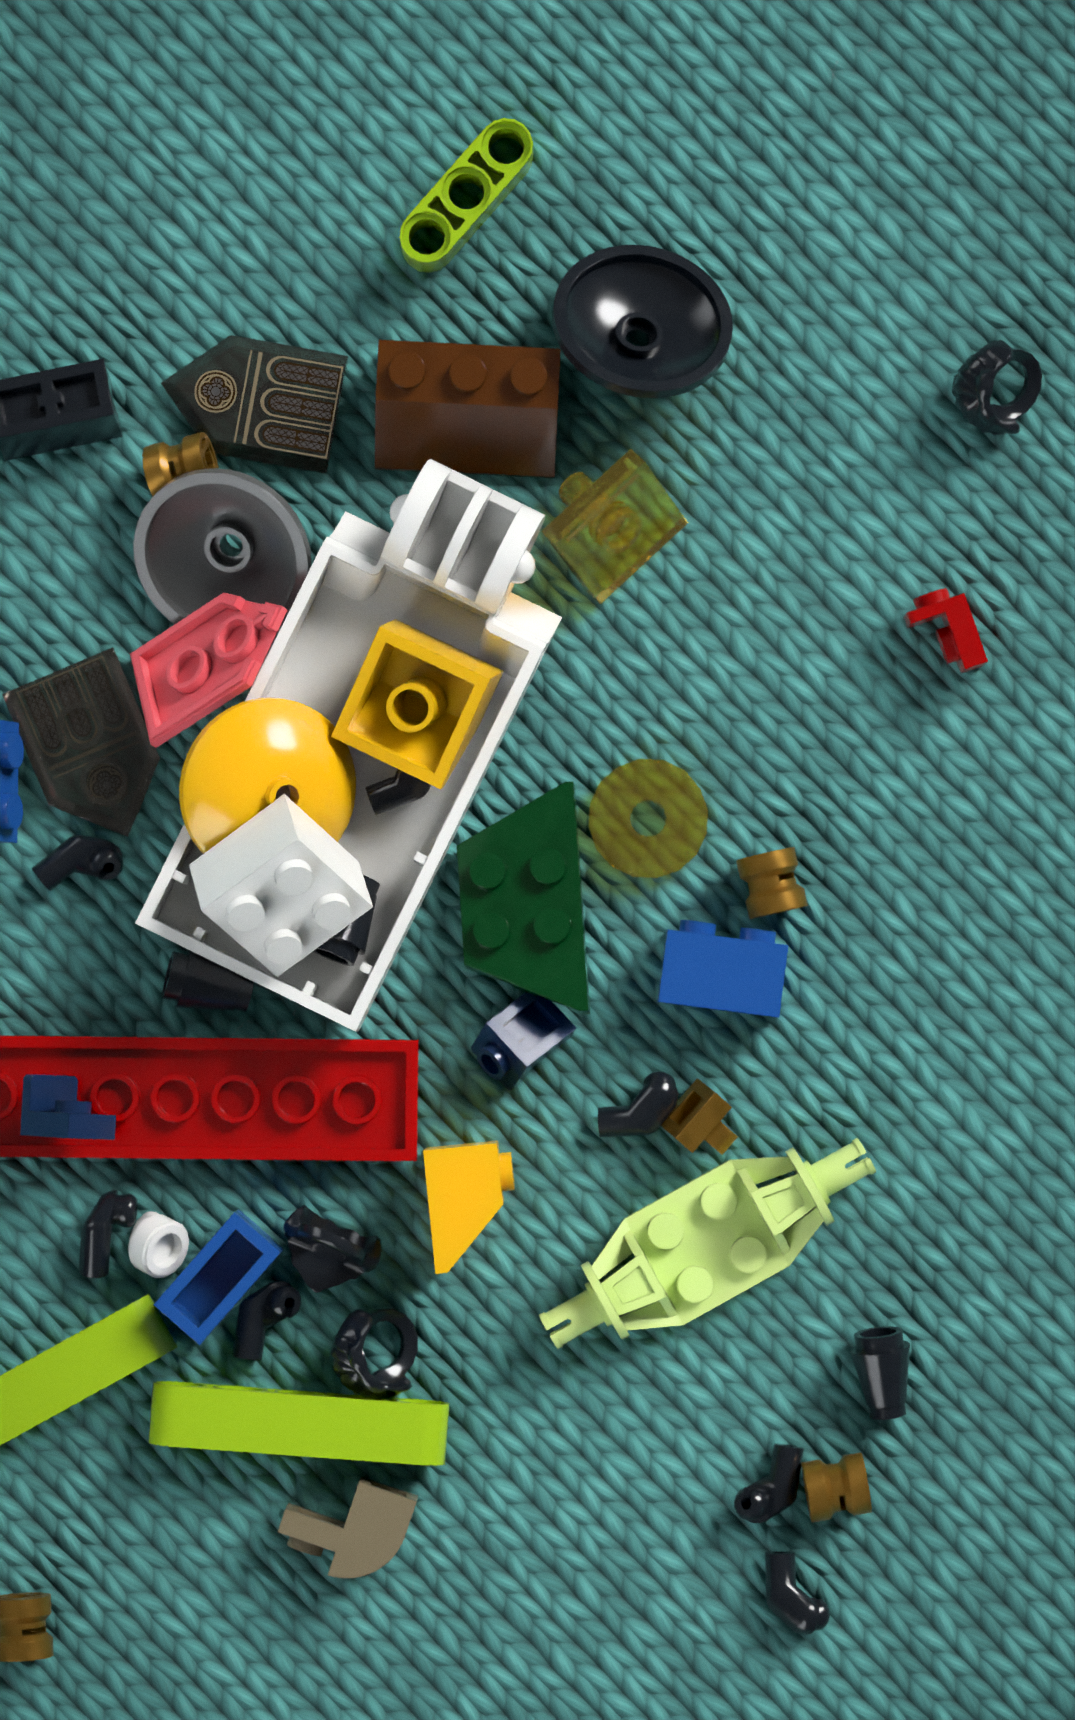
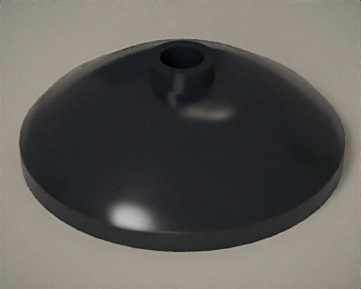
M619 245L589 254L573 265L565 274L557 288L552 308V325L555 337L564 355L573 366L596 384L614 392L633 397L665 398L680 395L699 387L709 380L721 367L732 339L733 322L730 307L716 282L690 260L657 247Z

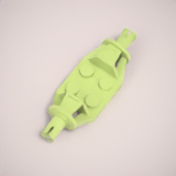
M855 1138L850 1144L810 1165L808 1160L802 1162L793 1147L785 1151L787 1156L729 1159L625 1217L591 1265L587 1261L581 1265L589 1281L584 1284L587 1290L548 1312L539 1314L546 1331L567 1319L571 1320L570 1323L550 1333V1338L556 1348L560 1349L565 1343L603 1322L606 1323L607 1327L613 1324L622 1340L630 1336L628 1330L685 1325L789 1267L820 1225L824 1222L828 1226L834 1222V1218L827 1206L831 1203L829 1196L869 1174L876 1173V1169L868 1157L845 1168L847 1163L867 1153L859 1139ZM792 1171H795L796 1173L795 1175L784 1178L782 1180L771 1183L761 1188H757L756 1184L790 1173ZM634 1254L635 1257L603 1282L600 1281L604 1275L629 1255Z

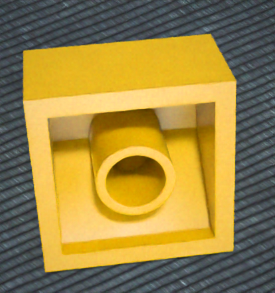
M394 619L379 626L331 737L441 790L480 726L504 671Z
M498 1140L427 1147L423 1150L435 1274L448 1273L503 1206V1191H512L515 1188L511 1152L499 1153Z

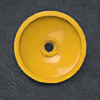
M275 697L257 698L238 703L212 719L201 730L191 745L183 764L179 784V801L183 821L198 849L203 854L273 803L276 800L275 797L278 789L284 785H288L290 789L289 798L338 842L352 816L356 797V773L353 758L347 744L331 737L335 726L321 713L311 707L296 701Z

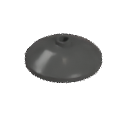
M209 468L194 470L166 483L156 492L143 509L134 534V561L140 582L155 607L173 624L178 623L224 592L241 596L243 599L255 603L265 604V602L285 607L288 611L282 622L283 625L311 568V552L308 538L301 521L292 507L280 494L264 482L250 475L229 469ZM232 534L238 537L242 543V548L232 547L228 543L226 535Z

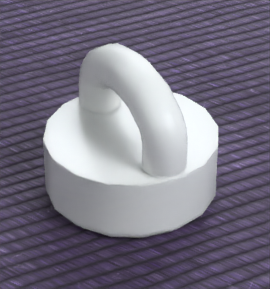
M153 1211L146 1212L136 1221L131 1231L128 1243L129 1259L135 1268L154 1278L167 1277L179 1268L187 1255L189 1246L188 1232L182 1224L167 1216Z

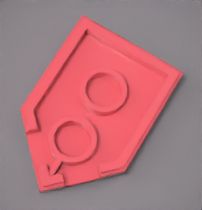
M223 592L130 653L150 745L155 748L159 747L250 688L260 671L288 610L281 605L265 602V604L247 601L241 596Z

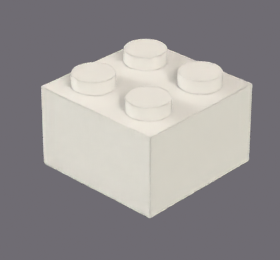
M285 794L189 864L201 911L277 977L373 908L359 861Z

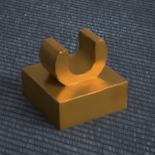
M698 1078L677 1101L676 1108L661 1126L691 1153L705 1140L723 1155L738 1138L721 1122L732 1107Z

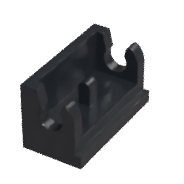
M104 358L0 380V450L5 461L123 437L120 420L113 400L115 394Z

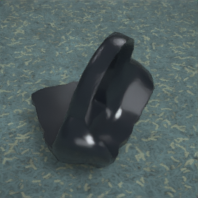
M1003 340L991 341L978 352L970 355L966 362L958 369V374L954 376L952 393L956 398L955 404L962 412L964 419H968L969 423L976 426L982 433H991L993 435L1017 434L1020 432V426L1015 419L1030 409L1036 402L1041 390V368L1039 362L1031 353L1019 348H1011ZM1015 360L1019 362L1025 374L1024 385L1020 394L1008 404H991L990 399L995 376L1010 361Z
M305 1205L295 1210L283 1225L284 1236L287 1238L288 1246L292 1252V1264L297 1268L305 1283L315 1293L338 1286L350 1279L355 1280L364 1272L374 1270L380 1262L382 1245L381 1239L378 1236H360L354 1230L340 1229L332 1221L321 1218Z
M387 1308L376 1309L368 1313L362 1309H357L347 1316L334 1337L330 1351L333 1358L332 1369L335 1375L340 1378L341 1384L347 1389L352 1390L355 1395L360 1394L362 1397L375 1400L395 1397L402 1392L410 1390L412 1387L411 1381L405 1374L414 1363L418 1351V1336L410 1319L399 1311ZM387 1321L398 1330L401 1338L400 1351L391 1365L370 1374L363 1351L364 1341L373 1325L378 1322Z

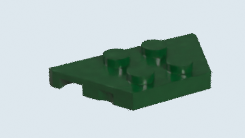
M572 781L558 785L457 845L465 967L489 978H496L509 983L516 989L536 997L538 995L570 1008L573 1012L585 1015L590 1014L576 792L574 782Z

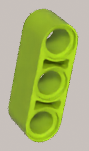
M502 118L486 126L406 217L400 228L399 239L403 257L412 268L420 272L431 273L445 267L525 177L532 166L533 141L531 133L524 124L515 119ZM512 138L522 146L523 153L513 163H499L489 153L492 144L498 139ZM473 183L483 191L484 197L476 207L461 209L450 200L452 190L459 184ZM426 227L438 230L444 237V243L441 248L435 253L428 255L420 254L410 245L414 233Z

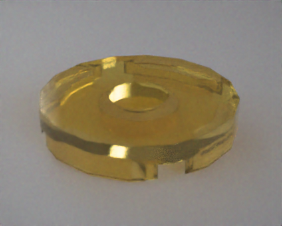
M638 759L617 767L600 782L590 802L588 828L596 850L612 868L635 878L657 879L679 871L697 855L707 834L708 808L700 788L685 770L665 760ZM645 801L658 804L664 810L666 816L663 830L654 836H643L637 833L631 824L630 816L633 809Z

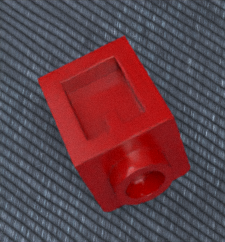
M943 588L913 599L916 609L907 612L904 616L907 628L942 617L945 627L937 629L936 635L947 664L957 661L962 674L982 667L988 662L965 593L950 598L948 589Z

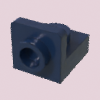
M525 992L486 1022L471 1046V1050L477 1056L478 1063L483 1071L491 1078L499 1080L507 1090L512 1091L522 1082L530 1069L570 1039L576 1030V1026L551 1000L538 995L536 997Z
M26 1074L23 1078L20 1135L115 1140L116 1115L91 1114L92 1102L77 1101L78 1079L75 1076Z

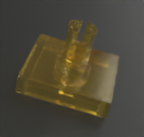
M630 449L595 482L583 472L573 473L566 478L559 489V497L568 507L541 532L585 590L601 604L684 528L688 522L646 462Z

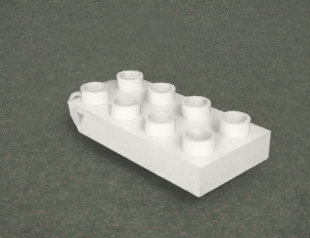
M429 459L419 473L409 494L401 495L392 502L390 518L394 525L390 533L345 511L335 530L324 540L245 700L275 697L296 701L321 713L336 726L379 626L394 619L504 671L480 726L441 790L431 785L428 793L421 799L375 815L365 787L395 776L397 768L347 745L355 767L356 797L352 816L338 843L359 861L363 875L380 884L376 894L377 899L366 952L364 955L358 954L354 966L343 965L326 959L315 952H311L279 977L275 976L201 911L189 864L203 855V853L191 839L185 824L135 924L355 1032H359L562 619L561 616L511 592L515 584L528 581L534 574L536 568L535 559L530 552L546 515ZM288 785L278 789L275 797L276 800L283 794L290 797Z

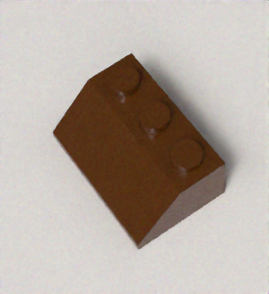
M379 340L375 406V470L421 472L426 462L432 459L461 474L554 478L561 349Z

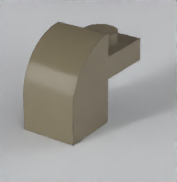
M361 1476L346 1522L288 1503L278 1533L289 1536L287 1546L310 1555L321 1556L324 1548L334 1551L335 1554L328 1576L337 1578L366 1576L382 1568L398 1552L405 1538L418 1495Z

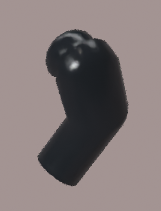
M397 769L395 776L369 785L365 789L375 815H379L421 799L428 793L431 785Z
M73 835L33 866L32 870L45 887L52 891L74 872L98 877L99 880L103 881L113 880L122 872L123 858L119 847L109 840L84 835Z
M653 1072L644 1079L643 1088L630 1106L598 1107L599 1136L650 1135L658 1131L677 1105L679 1093L674 1078L665 1072Z
M113 1190L101 1195L82 1225L79 1273L82 1276L101 1278L109 1274L111 1234L114 1225L131 1227L135 1224L138 1200L132 1194L118 1195V1191Z
M284 1281L270 1282L243 1299L238 1311L232 1352L233 1357L262 1360L266 1329L287 1317L292 1318L300 1310L301 1296L295 1288Z
M774 1443L770 1474L741 1489L736 1494L734 1508L740 1518L751 1523H762L793 1505L797 1498L804 1448Z
M766 1552V1602L769 1609L796 1633L808 1635L814 1631L822 1630L827 1626L830 1618L828 1605L823 1599L810 1598L796 1586L795 1552Z

